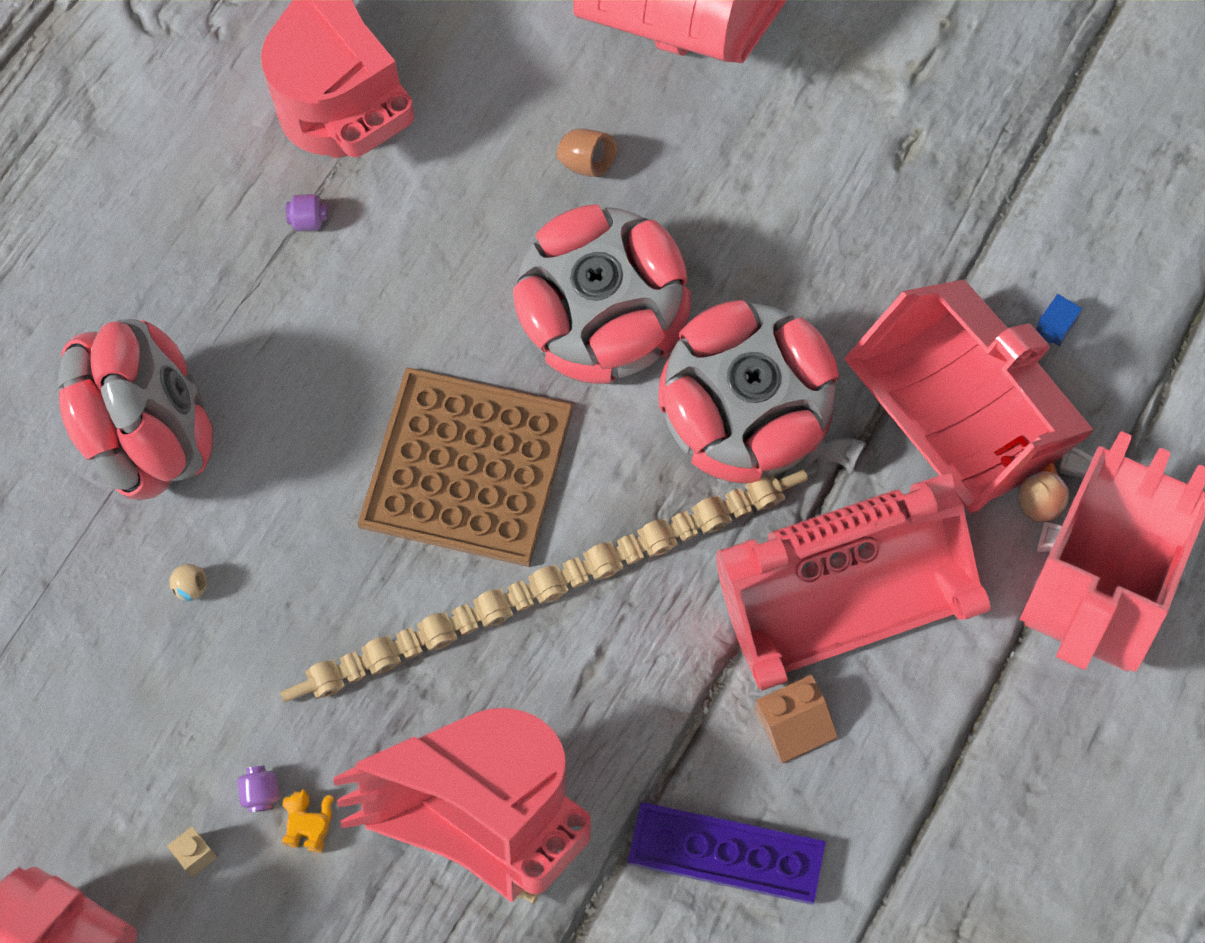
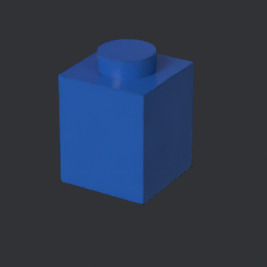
M1057 294L1039 319L1036 327L1037 332L1046 342L1055 343L1060 346L1078 321L1082 308Z

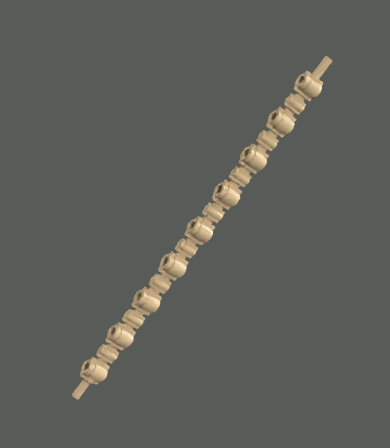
M803 469L780 480H777L775 476L767 477L762 475L760 481L745 484L747 492H743L742 488L732 490L725 494V501H722L720 495L703 499L697 505L691 507L693 515H689L688 511L678 513L671 517V524H668L666 518L651 521L644 525L643 528L637 530L638 538H635L633 534L626 535L617 540L618 546L615 548L611 541L597 544L583 553L584 561L581 562L579 557L570 559L562 563L563 570L559 571L557 564L540 568L528 576L530 582L528 585H525L524 580L508 586L507 590L509 593L506 594L503 593L502 588L482 593L478 598L472 600L474 608L470 609L468 604L459 606L451 610L453 616L450 618L446 611L432 614L424 618L422 622L417 623L419 631L414 632L411 627L395 634L398 639L396 641H392L390 635L375 638L365 646L360 647L363 653L361 656H358L356 651L348 653L339 658L341 664L337 666L334 659L316 663L305 671L308 680L281 691V697L284 703L312 691L316 700L330 697L339 692L340 689L345 688L343 680L348 678L350 684L367 677L365 671L370 669L372 676L386 673L402 663L399 656L404 654L406 660L423 653L421 647L426 645L428 652L445 648L453 641L458 640L455 632L460 631L462 636L470 634L479 629L478 622H482L484 628L499 625L513 616L511 608L516 607L517 612L526 610L534 606L533 599L537 598L539 604L555 601L562 597L563 594L569 592L566 586L568 584H571L573 589L589 582L588 576L591 574L594 581L609 578L623 569L622 561L625 560L627 565L636 563L644 559L643 552L645 551L649 558L663 555L673 547L678 546L676 538L680 537L682 542L698 536L697 529L699 528L703 534L717 532L727 524L732 523L730 515L734 514L736 519L752 513L751 506L753 505L757 511L771 509L785 500L782 491L807 481V474Z

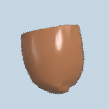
M583 128L573 129L562 137L557 146L556 157L557 160L575 174L601 177L615 161L618 149L616 141L608 133ZM602 139L605 144V155L601 162H592L594 149L599 140Z

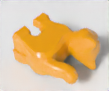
M302 789L301 792L295 791L283 800V807L287 810L289 816L287 819V833L282 839V844L298 848L300 838L307 837L308 840L304 842L303 847H307L312 852L322 853L324 840L330 830L331 806L334 802V797L331 795L324 797L320 814L306 813L309 808V794L306 793L305 789Z

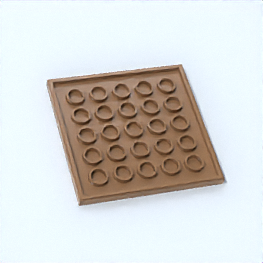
M406 367L359 517L358 528L530 567L573 413V404Z

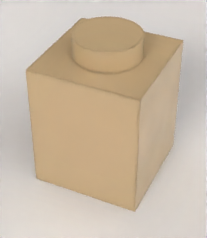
M193 826L167 845L168 849L192 878L218 858Z

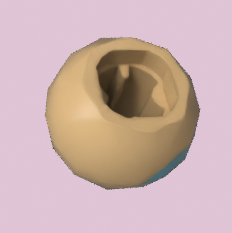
M187 563L177 567L172 572L169 585L174 596L183 601H193L203 595L207 588V580L202 568L195 564Z

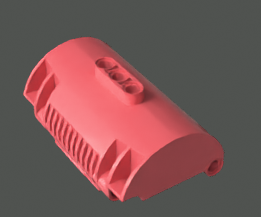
M951 472L914 483L907 494H903L900 490L896 489L770 532L767 542L758 544L755 539H750L735 546L720 549L716 553L717 570L727 610L744 657L760 691L786 683L788 680L787 672L951 615H955L959 620H967L991 610L988 595L980 584L963 503L956 492ZM867 542L864 548L858 550L861 544ZM839 552L836 558L830 559L834 553ZM811 562L807 568L802 569L805 563Z

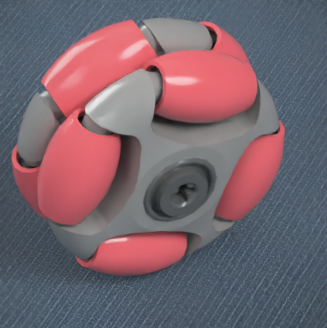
M598 204L573 208L554 217L535 234L538 241L532 243L522 261L517 285L513 289L516 314L523 330L543 356H545V361L549 366L571 379L592 384L613 383L616 377L623 378L644 370L660 359L659 357H667L673 351L677 341L680 340L679 332L687 325L689 320L691 291L686 287L687 272L683 255L675 240L656 220H648L627 210L609 207L601 210Z
M737 300L725 302L707 309L693 318L679 332L680 340L677 341L662 370L659 380L658 402L660 411L665 414V420L673 438L686 455L693 456L691 460L692 465L712 477L728 482L747 484L760 481L762 475L771 477L783 473L801 462L809 452L816 451L819 444L824 441L830 428L836 398V385L834 383L838 381L839 374L829 345L811 323L803 317L795 319L793 315L771 306L761 304L747 305L745 301Z
M122 319L106 323L99 332L80 333L66 343L62 350L58 373V386L62 388L59 391L62 421L74 446L86 460L94 459L95 463L91 466L107 483L115 487L123 496L142 501L155 498L163 493L171 481L188 479L205 469L213 451L212 424L203 409L201 394L194 378L188 373L182 352L165 332L144 320Z

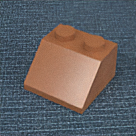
M812 675L756 700L755 712L782 764L837 739L826 701Z

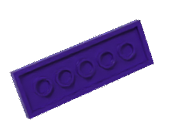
M641 802L628 865L814 905L826 841Z

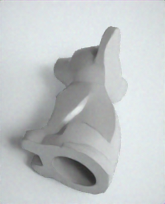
M838 438L828 442L822 441L816 451H811L807 454L804 462L812 464L815 460L822 457L829 463L843 465L847 469V473L851 475L855 471L867 443L852 438Z

